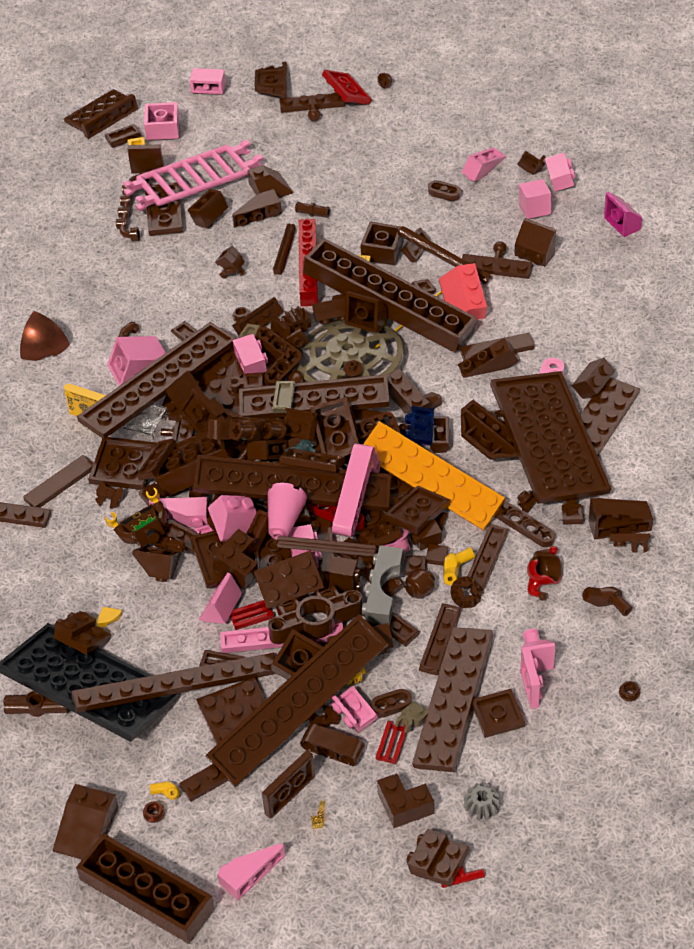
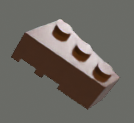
M590 498L588 522L594 540L608 538L610 534H635L652 531L653 517L647 501Z

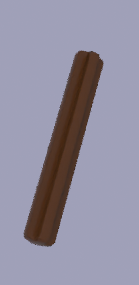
M288 223L286 225L273 267L275 275H281L296 230L295 224Z

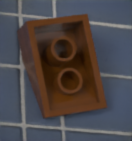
M344 397L310 407L311 412L318 413L317 416L315 415V421H317L316 433L321 452L344 457L351 455L354 444H360L351 401Z
M75 784L64 808L53 852L82 860L103 833L107 834L118 809L115 794Z

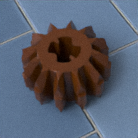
M299 306L295 309L291 307V310L289 312L285 311V315L281 317L282 321L291 330L300 326L303 332H308L307 328L312 327L310 314L305 308H300Z

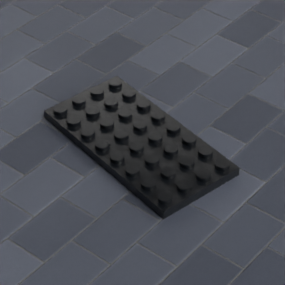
M49 623L0 661L1 674L76 713L72 699V691L151 676L98 648L86 655L53 638L55 629ZM181 693L88 710L76 714L132 742L179 699Z

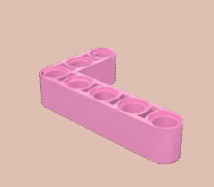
M357 443L353 446L332 525L333 534L348 537L354 536L370 472L379 473L380 471L379 465L381 462L373 446Z

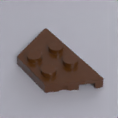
M282 62V66L277 68L271 65L255 70V92L287 98V62Z

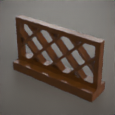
M112 89L63 119L68 125L80 130L87 139H90L138 110L135 95L130 94L127 96Z

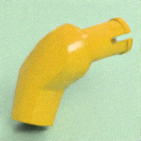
M471 547L457 554L449 553L445 557L443 569L445 584L452 585L458 579L460 565L475 559Z

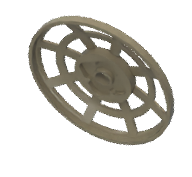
M345 320L334 321L315 329L306 336L309 341L320 332L328 330L321 334L314 342H309L298 348L300 352L302 349L311 348V362L304 367L299 362L296 370L301 371L303 374V382L318 381L307 374L314 367L331 375L329 380L338 379V376H346L341 368L347 362L356 360L362 364V377L371 376L368 370L375 367L382 359L392 362L380 374L386 375L399 369L401 366L403 346L398 334L387 325L382 330L388 333L371 332L374 334L373 336L364 337L360 334L363 329L345 325ZM354 328L352 333L342 334L339 331L342 329ZM333 334L334 337L329 342H320L327 335ZM395 338L397 343L396 356L385 353L386 343L384 339ZM379 340L380 350L370 348V342ZM316 348H326V353L317 358L315 354ZM369 355L376 356L371 362L364 365L363 361ZM328 359L334 364V368H328L321 363Z

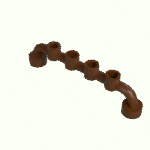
M147 170L140 171V173H139L138 175L143 174V173H146V172H148V171H147ZM138 175L132 176L128 181H136ZM122 185V194L125 196H120V205L123 207L118 208V216L121 219H116V228L119 229L123 237L131 238V241H139L140 231L138 227L130 228V231H126L128 228V217H130L132 195L126 196L124 190L128 188Z

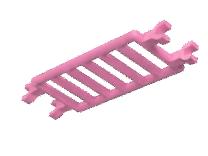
M244 140L240 145L234 147L224 145L140 174L136 177V181H125L123 185L128 189H125L124 193L126 196H129L142 188L147 192L148 196L135 197L136 201L140 203L136 205L138 211H142L147 206L155 203L158 206H162L247 176V170L263 165L260 162L263 160L261 154H258L246 162L240 158V154L246 155L251 153L248 149V146H250L248 140ZM227 152L242 170L234 172L219 154ZM213 157L228 175L220 178L204 159ZM198 162L213 181L205 183L190 164ZM183 167L198 186L190 188L175 169ZM169 172L184 191L175 193L161 177V174ZM154 177L168 196L160 199L146 182V179Z

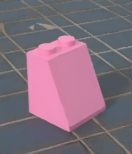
M156 336L117 337L107 365L120 386L164 355L165 351Z

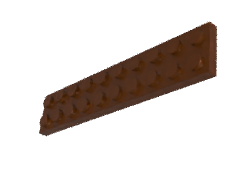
M209 322L77 416L78 422L102 439H106L167 394L165 389L186 371H190L194 375L233 346L232 340L236 338L212 322Z
M197 455L193 492L268 499V490L274 484L290 483L294 485L293 488L304 490L307 495L306 503L338 506L347 470L339 469L336 472L282 463ZM370 472L361 509L389 510L391 474Z
M359 614L211 749L205 757L235 788L388 646V643Z

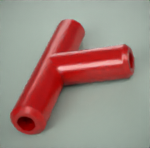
M462 864L451 886L484 878L485 872L483 869L465 873ZM441 884V887H442V888L449 887V886H446V885Z

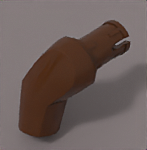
M587 587L582 593V598L585 602L597 607L614 605L623 616L628 615L633 609L622 597V591L616 587Z

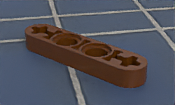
M506 501L502 505L503 510L500 509L495 515V518L542 547H551L555 542L554 531ZM517 516L520 520L512 521L510 517ZM533 526L536 529L534 531H528L525 529V527Z

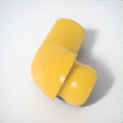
M170 781L150 784L151 795L162 793L170 800H175L180 795L178 787Z

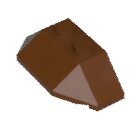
M474 399L461 408L462 438L490 460L518 457L507 426Z

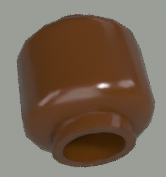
M418 569L406 577L405 590L412 598L421 599L434 590L435 578L430 571Z

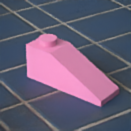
M494 147L469 155L462 173L471 181L482 179L504 160L506 155Z
M207 497L159 499V501H162L167 512L168 520L172 519L181 525L194 528L208 525L209 506Z
M280 843L235 858L229 864H224L217 874L219 884L235 899L239 900L285 857L284 845Z

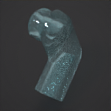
M303 439L294 447L287 448L286 451L290 448L311 451L313 443Z

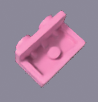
M354 686L338 697L336 695L332 697L333 703L331 706L337 714L342 713L345 716L343 718L345 724L349 729L353 727L357 733L378 719L377 714Z

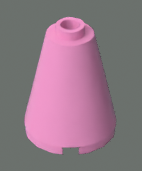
M276 483L268 490V530L272 538L276 540L278 536L289 535L307 500L304 490L301 488L297 490L290 483Z

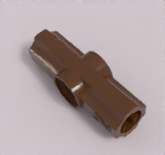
M31 691L27 695H5L3 702L5 714H30L34 717H39L45 713H67L69 709L35 691Z

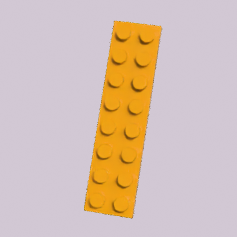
M380 421L363 444L375 447L381 462L380 468L413 488L420 486L450 499V505L447 509L482 531L487 529L506 501L505 497Z

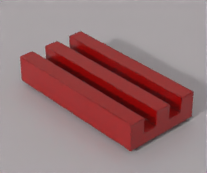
M262 600L234 609L230 618L235 630L270 620L274 618L271 609L267 610L265 602Z
M387 721L376 754V760L397 765L407 735L404 732L405 725L396 727L391 721ZM393 729L385 756H382L390 730ZM401 731L394 756L390 758L397 733Z

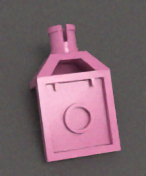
M528 629L523 633L525 643L521 647L520 672L530 709L538 708L539 700L542 699L541 688L543 687L541 675H537V672L554 669L555 643L545 639L540 640L537 629Z

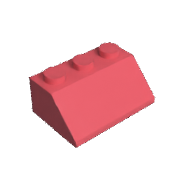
M475 263L456 266L439 278L444 301L477 317L476 320L486 317L487 305Z

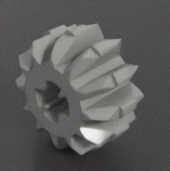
M486 782L483 786H479L476 783L475 788L469 787L464 795V809L469 811L470 817L477 815L476 818L479 821L481 816H484L488 821L489 814L495 816L500 808V794L495 792L494 786L487 788Z

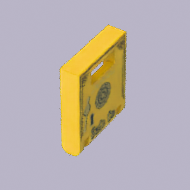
M69 383L64 386L69 414L78 416L106 396Z

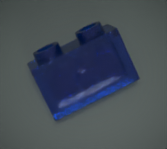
M412 406L410 412L405 415L407 429H405L404 436L414 443L431 445L433 442L434 409Z

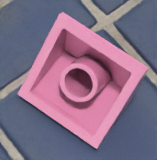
M230 573L225 575L214 591L199 620L226 624L242 595L240 588Z

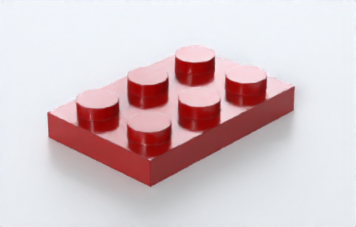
M323 70L322 76L334 88V91L342 97L341 99L344 102L370 105L372 98L349 73Z

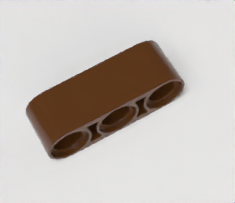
M310 724L300 741L303 749H310V752L329 757L347 765L349 763L350 766L357 764L365 748L364 743L359 739L317 724Z

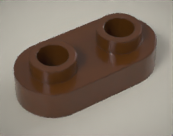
M439 180L431 181L428 184V193L431 196L449 201H455L461 196V189L457 185Z
M397 689L374 697L371 701V708L378 717L390 716L402 712L403 709L411 704L412 696L405 689Z

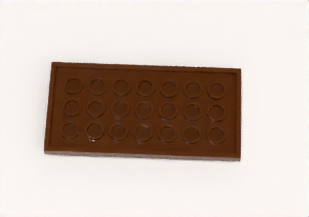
M561 371L491 379V389L537 504L610 494L611 486Z

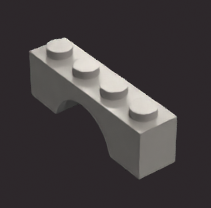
M379 546L378 553L374 554L373 565H375V568L371 569L369 577L371 586L366 588V598L368 599L367 603L364 602L362 606V614L365 615V620L369 624L381 625L388 623L390 626L393 613V598L383 592L382 586L388 580L401 576L404 562L403 548Z

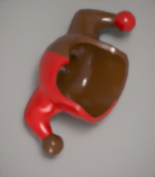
M556 546L534 552L527 565L529 576L528 594L538 597L541 601L546 600L547 595L545 592L539 591L540 587L558 584L561 580L562 566L559 556L555 555L558 552Z

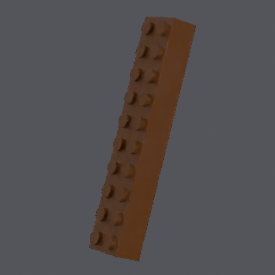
M325 238L304 259V274L346 295L347 291L381 300L388 309L387 318L454 353L459 350L473 333L477 317Z

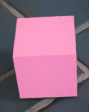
M543 179L519 184V206L527 219L551 214V192Z

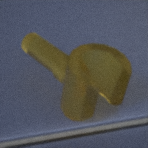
M320 801L318 815L311 816L312 829L324 827L323 812L325 801Z

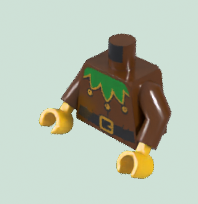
M154 488L155 495L150 496L148 491H146L148 499L154 504L148 505L121 521L120 524H118L117 516L114 512H111L113 520H108L105 516L107 526L114 527V532L124 543L137 544L140 547H144L149 543L154 544L158 542L159 537L165 534L163 527L166 525L168 515L162 501H159L160 495L156 488Z

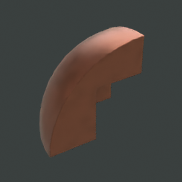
M33 311L23 330L20 343L21 359L32 361L42 360L43 357L50 355L54 357L66 350L70 344L66 335L57 324L45 315Z

